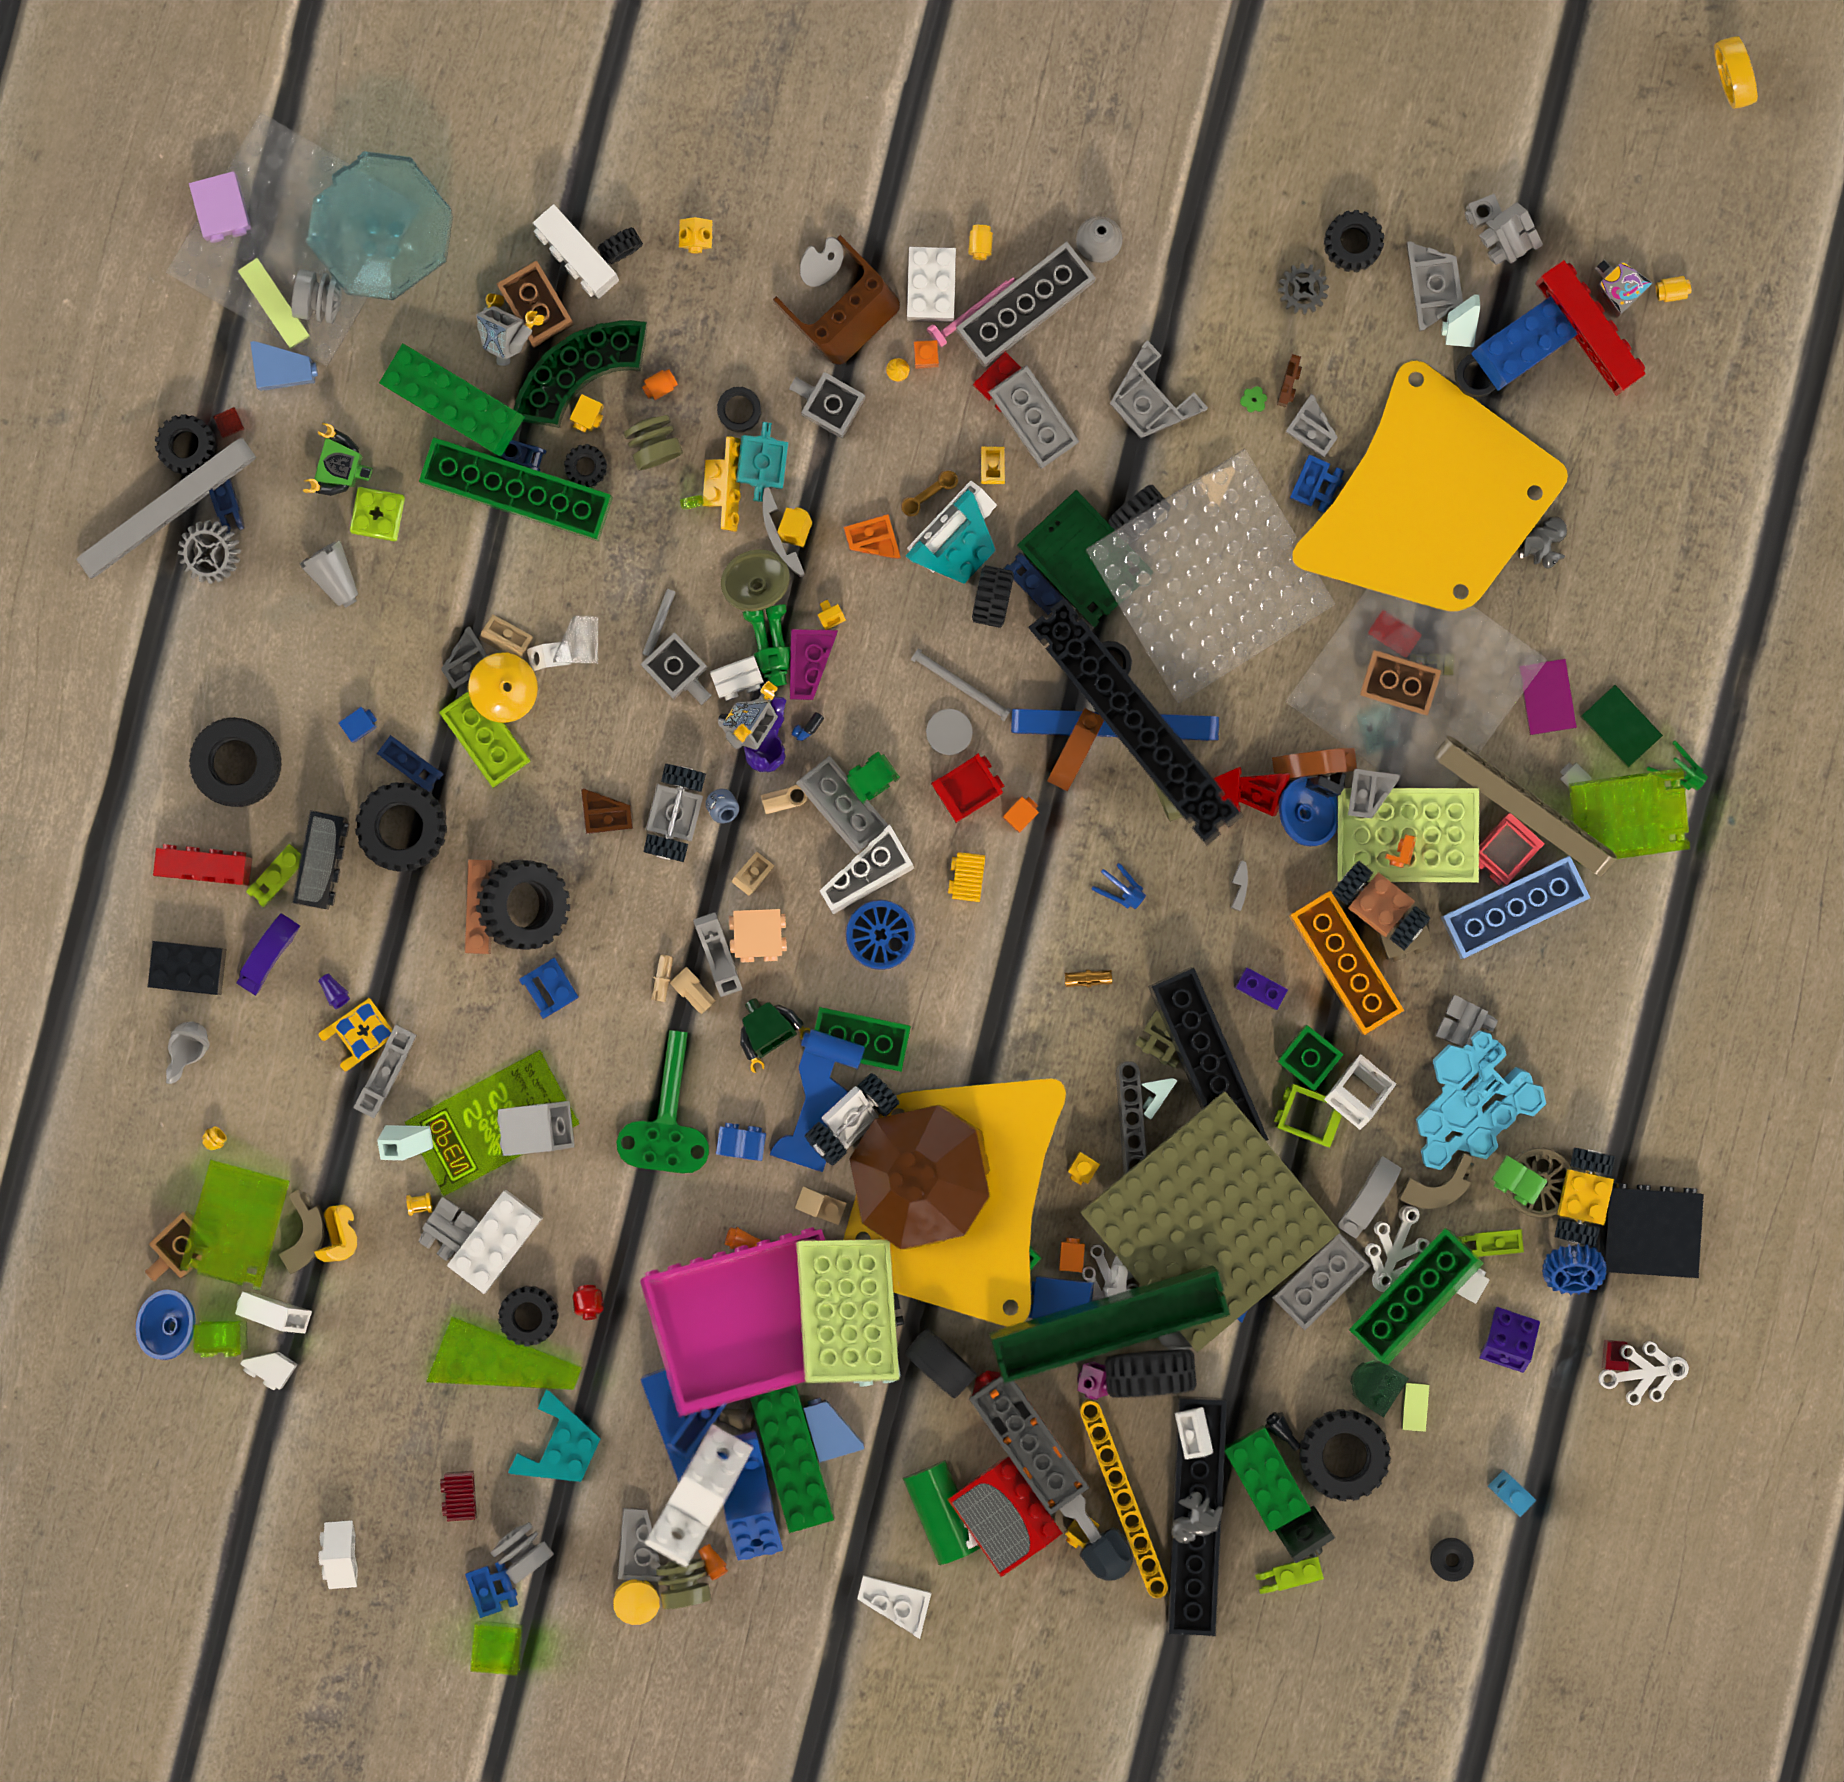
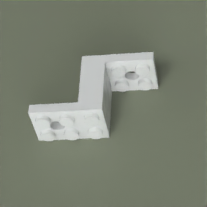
M712 1424L645 1544L687 1567L708 1527L735 1483L753 1447ZM717 1452L725 1453L727 1459L719 1458ZM671 1532L680 1533L682 1539H675Z

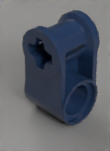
M511 440L508 446H515L518 452L514 457H507L504 451L502 458L506 461L541 471L539 466L543 455L547 451L533 445H526Z

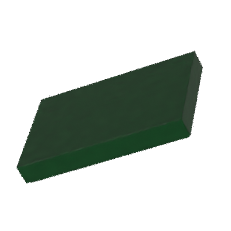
M1613 685L1580 716L1627 767H1630L1663 736L1616 685Z

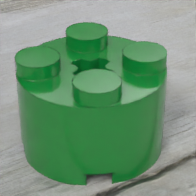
M879 751L867 759L868 761L865 763V766L857 765L846 776L848 778L846 782L862 804L867 799L870 801L890 787L889 783L893 780L896 782L900 779V776L884 754L881 755Z

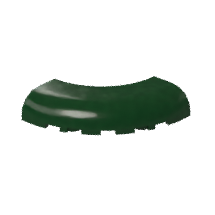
M619 320L599 323L569 335L566 339L548 350L529 372L519 391L513 410L525 416L524 422L560 428L562 418L569 403L588 383L612 372L641 371L647 335V322Z

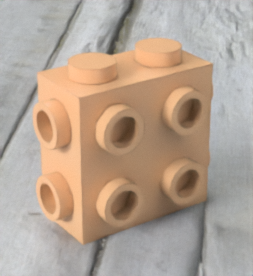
M781 909L733 911V916H729V928L734 930V939H730V953H735V958H740V962H754V957H764V961H778V956H783L782 951H787L786 937H782V928H786V916L781 914Z

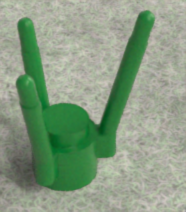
M1673 741V745L1692 766L1689 768L1678 758L1675 757L1673 759L1676 764L1686 771L1683 776L1686 781L1650 766L1646 768L1658 776L1682 785L1687 790H1690L1692 787L1698 791L1708 778L1703 773L1704 769L1695 763L1677 741Z

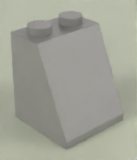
M569 1101L498 1109L497 1122L500 1127V1147L503 1151V1156L575 1147Z

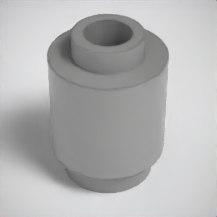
M1569 762L1560 771L1562 774L1560 780L1574 794L1578 793L1581 797L1594 785L1591 781L1592 777L1577 762L1573 765Z

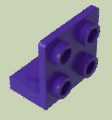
M1496 1307L1488 1339L1481 1349L1479 1358L1524 1373L1532 1360L1540 1321Z

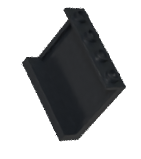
M1613 1183L1607 1212L1604 1260L1606 1262V1272L1699 1278L1704 1194L1697 1193V1188H1683V1192H1676L1674 1187L1660 1186V1190H1651V1185H1637V1189L1627 1188L1628 1184Z

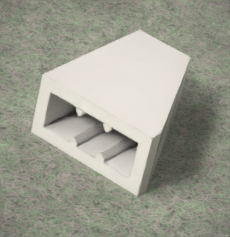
M242 1292L241 1297L237 1301L235 1314L280 1331L305 1334L312 1311L256 1293Z

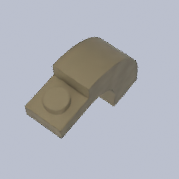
M1462 1153L1451 1176L1444 1183L1437 1186H1425L1411 1178H1407L1398 1199L1410 1205L1426 1209L1439 1208L1451 1204L1460 1198L1471 1184L1464 1180L1463 1177L1464 1175L1469 1176L1474 1163L1471 1161L1473 1157Z
M300 1189L289 1194V1197L301 1216L303 1232L299 1241L294 1246L279 1254L290 1275L307 1266L316 1257L314 1251L321 1249L325 1237V1219L320 1205L311 1209L309 1205L312 1203L306 1192L302 1193Z

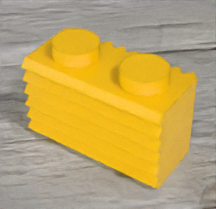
M958 852L957 857L952 856L951 870L955 871L954 880H949L948 894H952V899L980 902L985 855Z

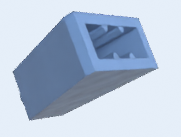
M250 342L256 386L260 391L315 383L318 369L316 362L312 363L310 357L260 342Z
M821 1397L807 1401L808 1405L804 1406V1411L819 1462L865 1449L863 1441L827 1400L821 1401Z

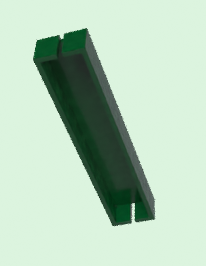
M1214 1265L989 1332L1004 1384L1230 1316L1226 1297L1222 1292L1224 1290L1219 1272Z

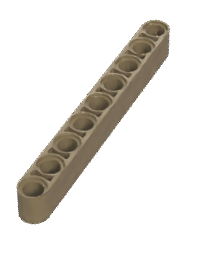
M1447 736L1434 753V757L1438 762L1473 787L1479 788V791L1596 875L1603 876L1617 859L1616 854L1454 737Z

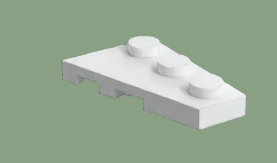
M863 1575L857 1599L920 1639L931 1592Z

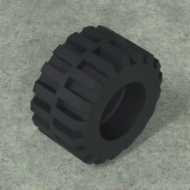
M1354 210L1353 212L1346 211L1342 215L1339 214L1331 222L1325 234L1324 250L1329 255V261L1336 264L1335 267L1338 269L1340 267L1344 268L1346 272L1350 270L1359 272L1361 269L1365 270L1375 263L1384 246V233L1381 231V224L1376 223L1377 219L1374 216L1371 218L1368 216L1369 213L1365 211L1364 213H1359V210ZM1348 229L1361 231L1367 238L1368 244L1366 249L1358 254L1346 251L1340 240L1342 233Z
M181 414L178 417L175 415L171 417L172 420L163 422V428L159 427L157 431L159 435L158 437L155 436V442L157 443L155 450L158 453V458L167 468L181 475L191 474L216 455V437L211 431L212 429L196 416ZM184 432L194 433L199 441L197 451L188 458H180L174 452L175 439Z
M1153 484L1148 485L1120 507L1110 517L1108 523L1126 544L1132 543L1156 524L1169 511L1171 505Z
M987 565L982 568L972 613L974 623L998 628L1003 626L1014 578L1013 571Z
M524 1286L512 1291L502 1301L498 1312V1322L501 1325L502 1333H505L507 1335L506 1338L514 1341L517 1345L531 1346L545 1341L558 1324V1306L553 1301L554 1298L551 1294H547L544 1289H539L536 1286ZM525 1302L536 1304L542 1312L540 1325L532 1330L521 1328L515 1320L517 1307Z

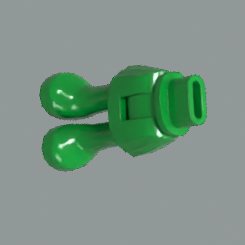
M786 604L770 606L765 609L773 647L768 645L763 610L742 612L744 620L750 622L753 626L758 652L754 653V658L761 673L764 674V678H767L775 686L787 685L786 674H788L787 670L790 663V647H785L781 629V618L786 613Z

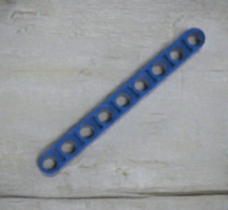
M1012 709L1011 733L1071 735L1083 711ZM1160 714L1181 740H1219V717ZM1104 721L1097 736L1117 737Z

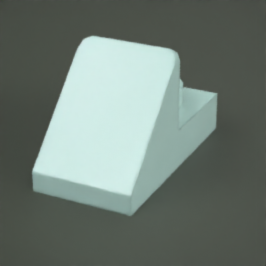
M1167 1078L1141 1083L1142 1086L1155 1094L1153 1098L1149 1096L1142 1107L1145 1109L1143 1115L1149 1119L1153 1118L1176 1084V1079Z

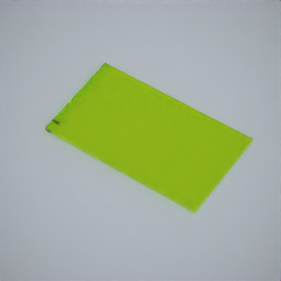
M538 1050L405 1121V1126H430L433 1148L421 1154L440 1188L441 1194L446 1196L523 1155L503 1156V1151L500 1147V1127L497 1122L498 1109L567 1101L544 1058L543 1052ZM570 1107L572 1128L580 1123Z

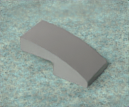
M1240 861L1231 882L1240 886L1231 908L1237 911H1241L1247 891L1248 871L1247 864L1244 861Z

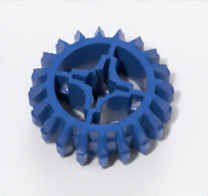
M1579 1243L1576 1246H1571L1570 1244L1567 1247L1560 1246L1559 1250L1552 1249L1551 1254H1546V1259L1543 1260L1542 1265L1543 1277L1547 1286L1552 1287L1553 1291H1560L1561 1294L1569 1293L1570 1296L1573 1293H1578L1579 1295L1581 1292L1589 1293L1590 1289L1596 1290L1597 1285H1602L1606 1275V1262L1601 1252H1597L1596 1248L1589 1249L1588 1245L1580 1246Z

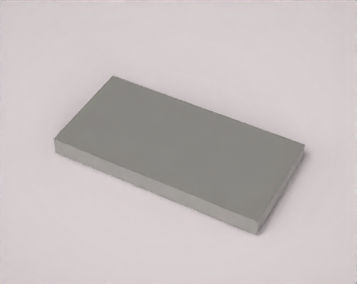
M1027 365L988 391L1040 469L1079 443V440Z
M828 756L800 778L796 784L857 854L877 838L888 824L868 800L864 804L860 802L846 782L848 779L846 774Z
M1339 1233L1316 1252L1272 1298L1305 1331L1371 1264Z

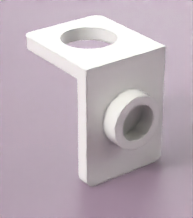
M567 642L541 644L527 649L529 664L533 671L571 664ZM535 652L539 654L540 658L538 665L534 660Z

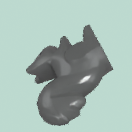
M1549 517L1548 520L1543 522V527L1533 528L1520 545L1519 558L1532 554L1534 555V564H1539L1542 559L1544 568H1552L1560 559L1565 558V555L1551 551V544L1560 542L1567 536L1566 523L1559 517Z
M1199 1492L1191 1493L1186 1499L1179 1501L1181 1505L1192 1510L1190 1518H1177L1171 1527L1172 1536L1180 1543H1189L1195 1540L1196 1535L1204 1536L1217 1531L1223 1507L1220 1506L1216 1510L1209 1508V1498H1206L1201 1503V1494Z

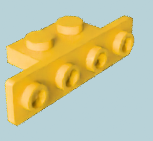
M727 436L725 459L705 460L703 506L722 507L721 529L737 532L741 493L740 483L736 482L741 439Z

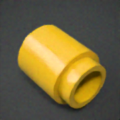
M972 226L969 235L968 254L973 255L975 260H986L987 256L992 255L993 232H991L990 226Z
M1684 276L1661 279V282L1655 284L1657 299L1664 302L1687 299L1688 294L1691 293L1689 279L1686 280Z

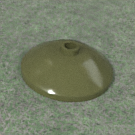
M763 549L750 550L738 555L726 566L721 577V589L725 599L735 608L744 611L763 610L774 605L786 593L790 582V572L787 564L778 554Z

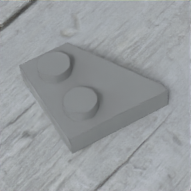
M1312 394L1286 430V433L1323 458L1338 438L1333 428L1329 425L1324 412H1322L1316 402L1315 396Z
M1355 769L1348 815L1372 819L1400 779V775Z

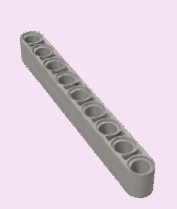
M243 438L236 440L98 541L76 560L90 579L98 576L207 496L210 489L213 488L215 490L256 459L255 454Z

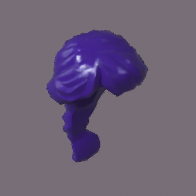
M775 697L771 701V706L778 718L759 748L756 750L744 746L747 763L756 771L772 772L784 764L786 758L785 748L778 736L779 728H781L785 719L784 709L787 700L783 697Z

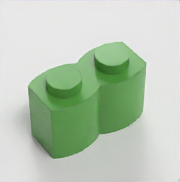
M1507 1155L1492 1177V1180L1496 1182L1494 1187L1504 1193L1507 1190L1515 1194L1514 1199L1525 1206L1527 1203L1534 1204L1548 1181Z

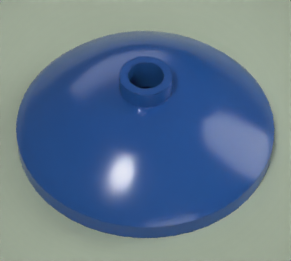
M1307 776L1295 779L1285 787L1280 797L1279 815L1285 831L1294 841L1304 846L1313 847L1326 843L1336 833L1338 828V800L1336 796L1327 798L1306 788L1307 779L1313 778Z
M161 1290L152 1294L143 1303L136 1320V1337L141 1349L148 1356L158 1360H170L180 1355L188 1347L193 1338L196 1325L194 1308L189 1299L184 1294L175 1290Z

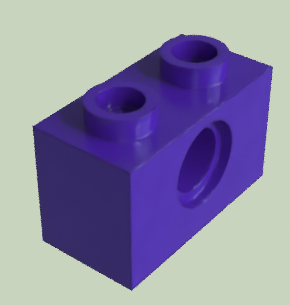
M1247 967L1244 968L1234 987L1274 1010H1278L1288 991L1285 987Z

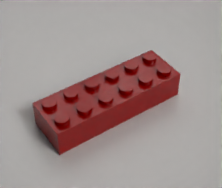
M1563 260L1543 274L1535 284L1546 299L1551 296L1578 333L1574 337L1615 396H1617L1646 375L1644 372L1646 368L1639 358L1635 359L1631 354L1632 348L1625 339L1621 340L1616 333L1618 328L1612 320L1608 321L1603 315L1605 311L1598 301H1593L1589 295L1591 291L1586 283H1580L1575 276L1577 271L1571 263L1567 264Z

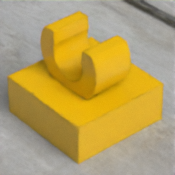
M828 599L820 603L823 612L819 613L818 617L825 630L846 621L838 604L831 607Z

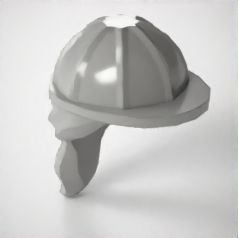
M194 1021L184 1022L171 1032L168 1051L172 1060L166 1069L167 1084L178 1081L182 1075L183 1068L200 1060L209 1049L210 1043L207 1031L199 1023Z

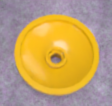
M495 653L483 658L472 670L468 682L469 697L477 712L486 719L499 723L512 722L526 715L534 705L538 692L537 679L533 669L524 659L511 653ZM504 683H508L510 685V690L508 692L504 691L503 689Z

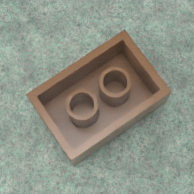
M537 260L497 283L514 315L524 320V325L527 323L525 315L529 311H537V315L544 316V321L541 325L532 326L531 330L533 331L528 337L534 348L574 325Z
M1373 649L1359 694L1428 716L1441 670Z

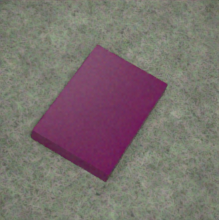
M1566 659L1518 666L1529 735L1577 728Z

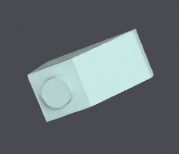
M1474 294L1448 313L1447 322L1442 323L1441 335L1445 336L1446 345L1474 347L1480 311L1479 295Z

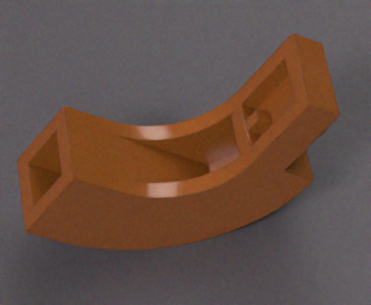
M1084 708L1047 780L1048 782L1068 792L1104 722L1100 715Z
M1355 748L1329 749L1272 757L1274 774L1289 773L1291 774L1289 779L1339 772H1353L1357 769Z

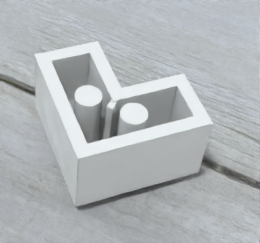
M353 1521L325 1522L324 1532H320L321 1547L323 1546V1551H319V1564L324 1565L322 1566L323 1580H327L329 1589L357 1587L358 1567L355 1558L356 1535Z

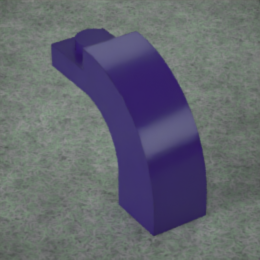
M281 913L251 952L240 971L241 975L236 984L256 996L276 961L293 941L300 925Z

